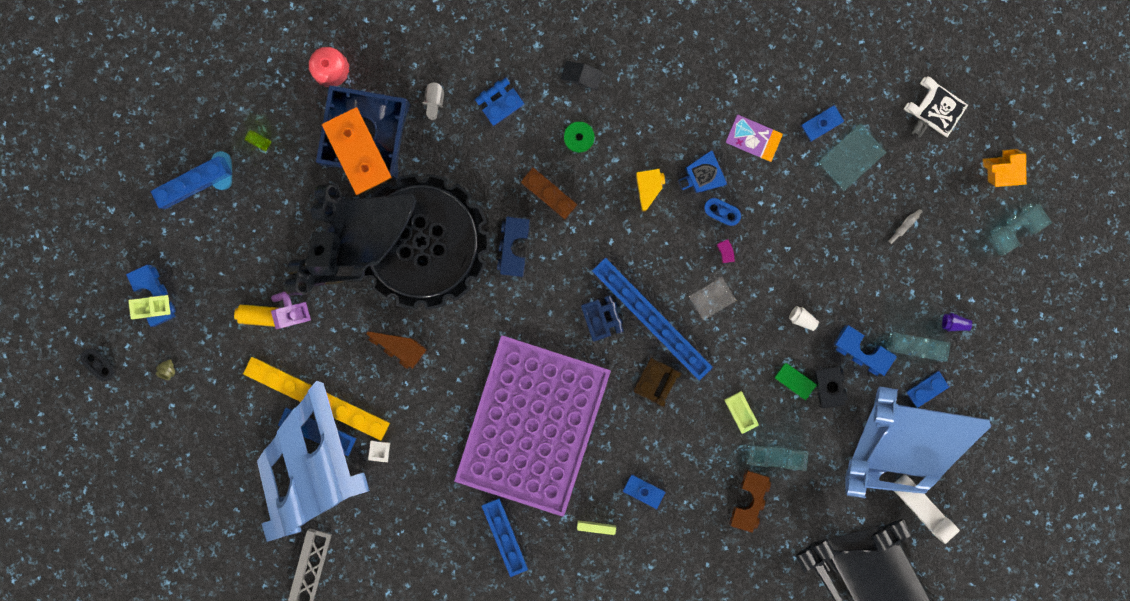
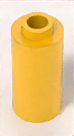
M240 304L238 308H235L234 319L238 321V324L275 327L271 311L279 308Z

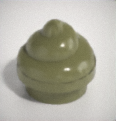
M170 359L158 364L156 367V375L162 379L170 380L175 375L176 371Z

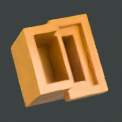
M1019 149L1002 150L1003 158L983 159V167L988 169V182L995 187L1026 184V153Z

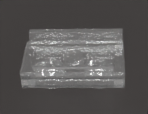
M723 277L689 296L702 320L736 301Z

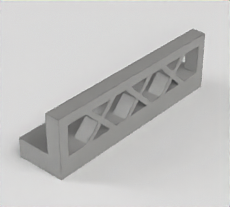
M311 528L307 530L288 601H299L300 593L306 589L310 595L309 601H314L332 534ZM316 535L326 537L325 545L319 549L314 543ZM317 552L321 560L318 565L313 567L309 559L311 555ZM312 571L315 576V582L307 585L304 579L305 574Z

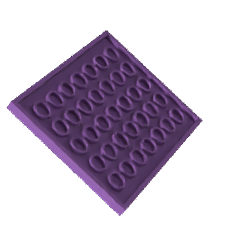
M501 335L454 482L564 517L611 370Z

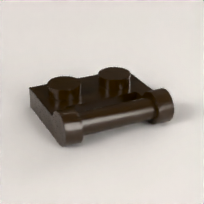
M650 358L633 392L665 407L666 399L676 379L682 373ZM666 371L670 376L660 396L656 397L654 393Z

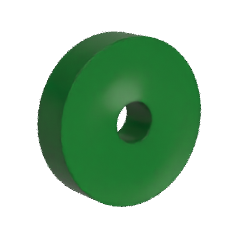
M574 122L565 130L564 142L568 149L573 152H586L594 143V131L587 123ZM577 134H581L583 136V139L581 141L576 140L575 137Z

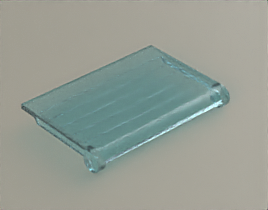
M860 123L818 163L845 191L887 152Z

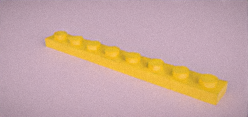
M251 357L243 373L300 402L312 386L254 357ZM327 393L335 419L380 441L383 439L390 424L389 422Z

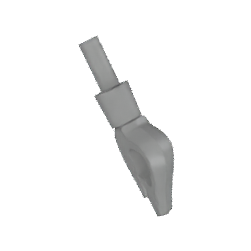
M919 209L909 215L888 242L892 244L899 236L902 237L919 218L922 210Z

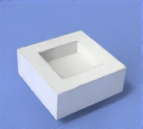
M371 440L368 460L388 462L390 443Z

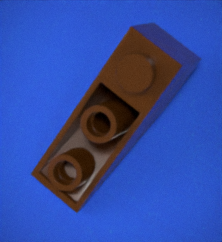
M371 331L366 333L370 336L368 338L370 342L376 346L378 344L382 345L385 348L383 351L392 358L394 355L399 358V363L406 369L409 367L413 369L427 351L425 347L413 338Z

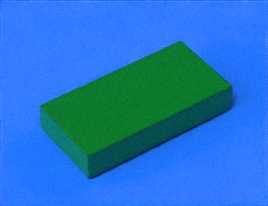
M786 362L774 377L804 400L809 397L817 386Z

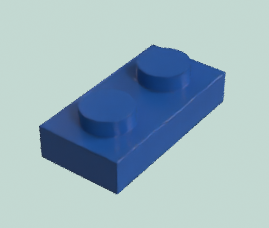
M936 371L907 390L906 393L915 407L918 408L948 389L949 386L941 373Z

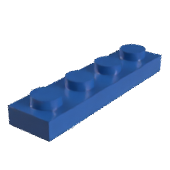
M285 408L278 426L283 424L292 412V409ZM309 417L301 427L303 437L320 444L321 436L317 422ZM337 430L344 455L349 456L357 438Z
M500 498L483 504V511L510 577L527 571L528 567Z

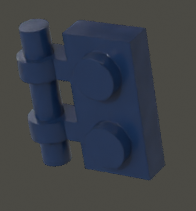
M612 295L604 297L607 304L601 306L599 299L581 305L593 342L611 336L609 330L611 327H615L616 333L624 331L622 327L623 321L618 316L617 304L613 301ZM609 310L612 321L607 323L603 312Z

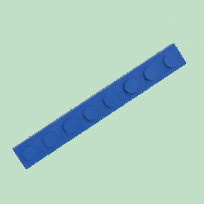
M606 258L592 270L698 380H701L713 368Z

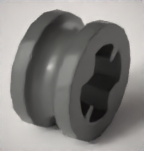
M920 118L911 133H916L917 137L920 138L929 123H923Z

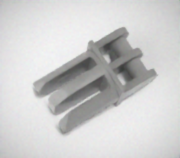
M435 82L427 85L423 105L427 106L426 115L430 120L437 118L438 107L443 108L444 90L442 86Z

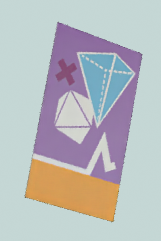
M737 115L726 143L771 162L783 134Z

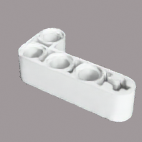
M903 474L895 482L897 484L916 486L906 474ZM894 491L944 544L960 531L925 494Z

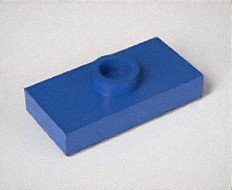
M834 105L802 124L801 127L811 142L840 125L844 120Z
M632 474L623 489L624 493L655 509L658 508L666 493Z

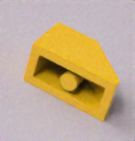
M660 169L636 173L642 212L648 209L661 191L662 185L665 184L664 173H660Z

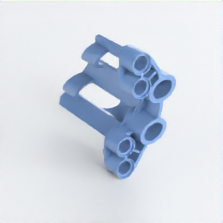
M316 381L308 390L301 403L292 410L280 426L273 441L264 449L257 460L271 520L261 523L267 542L302 532L300 526L351 496L369 491L365 473L350 476L324 383ZM314 411L321 442L316 451L309 454L301 427ZM283 453L290 484L286 496L280 497L272 466Z

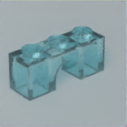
M1030 203L1022 209L1023 213L1018 216L1014 214L1006 220L1007 224L1002 227L998 225L990 231L992 234L987 238L1000 256L1006 255L1021 245L1016 238L1018 227L1024 226L1031 234H1037L1052 223L1040 204L1032 205Z
M889 332L886 350L948 362L951 343Z
M748 444L746 462L748 465L774 466L807 471L808 451Z

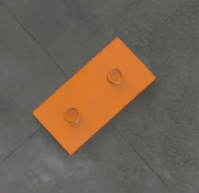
M357 107L322 124L356 195L392 178Z

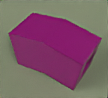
M727 239L717 244L721 253L722 263L735 262L734 251L729 240Z

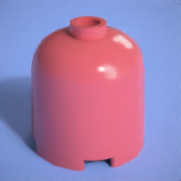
M322 47L311 55L309 70L312 77L320 85L337 87L347 79L349 63L346 57L337 49Z

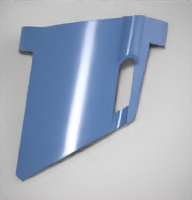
M879 386L874 407L864 427L853 458L849 461L848 470L845 475V494L847 496L866 498V488L925 494L991 428L990 421L988 419L896 404L898 389ZM885 472L923 477V480L916 486L880 481L879 478Z

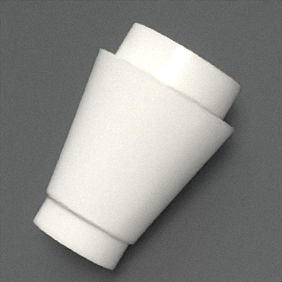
M796 306L789 316L793 324L812 331L819 324V321L803 307Z

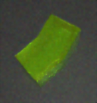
M249 130L245 141L265 152L272 142L252 130Z

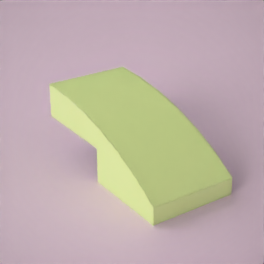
M168 295L129 300L131 319L170 315Z

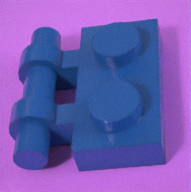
M507 78L501 81L498 80L494 83L493 87L487 91H482L480 96L475 99L478 105L483 102L487 103L488 106L482 111L493 126L525 105L514 88L506 92L504 88L510 84ZM500 92L502 96L492 102L490 97Z

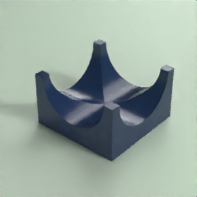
M329 85L323 123L357 107L393 179L398 178L399 150L405 119L410 111L411 104L404 98ZM322 126L316 163L324 167L343 168Z

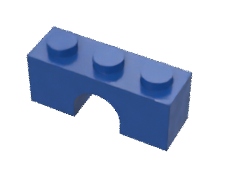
M145 265L126 274L134 292L148 289L153 297L168 295L165 286L161 285L158 280L160 276L157 269L152 267V265ZM169 302L170 315L147 317L150 327H155L175 318L174 312L176 310L172 302Z
M845 325L833 343L837 347L836 351L844 356L849 354L853 357L852 361L860 366L863 364L868 366V371L877 377L879 374L885 376L897 356L881 346H877L874 352L869 355L864 354L860 349V342L864 335L849 325Z

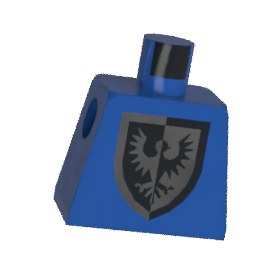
M710 151L686 167L685 170L688 176L678 180L682 190L693 186L695 193L727 185L713 151Z

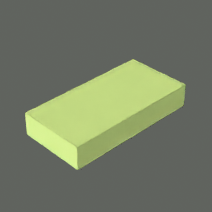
M742 391L724 399L741 434L759 426Z
M578 521L577 530L614 535L616 533V525Z

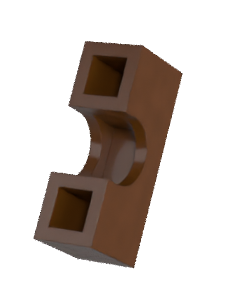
M532 168L521 181L523 186L540 198L564 220L577 207L573 200L535 168Z
M747 469L745 470L740 488L752 494V502L744 508L734 506L729 522L730 526L753 533L754 529L758 528L760 522L758 514L760 510L763 511L766 502L763 498L765 492H769L771 487L770 477Z

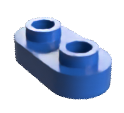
M717 198L709 199L704 205V211L709 217L725 225L734 226L741 220V213L736 207ZM711 205L717 206V210L715 212L711 211ZM729 213L734 214L733 220L728 219L727 215Z

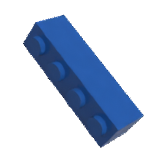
M217 156L157 187L151 193L158 208L167 209L233 174L225 158Z

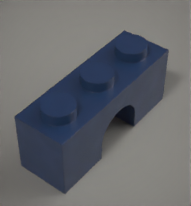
M506 217V221H502L501 232H505L504 240H500L499 251H502V259H498L497 270L500 271V275L524 276L526 258L515 256L512 253L511 247L517 239H528L530 219Z

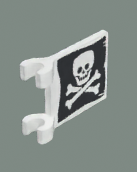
M929 76L924 77L920 84L930 89L919 107L910 102L906 104L904 110L919 119L921 118L923 122L929 123L928 125L948 137L968 105L938 85Z

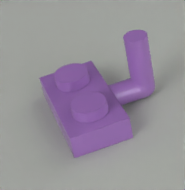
M285 291L272 296L273 302L283 300L284 303L283 308L271 311L276 329L311 320L306 302L292 305L290 296Z

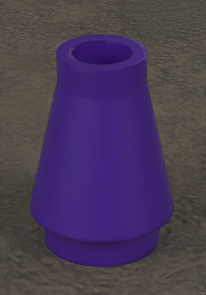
M953 313L945 314L942 319V328L947 331H970L972 320Z

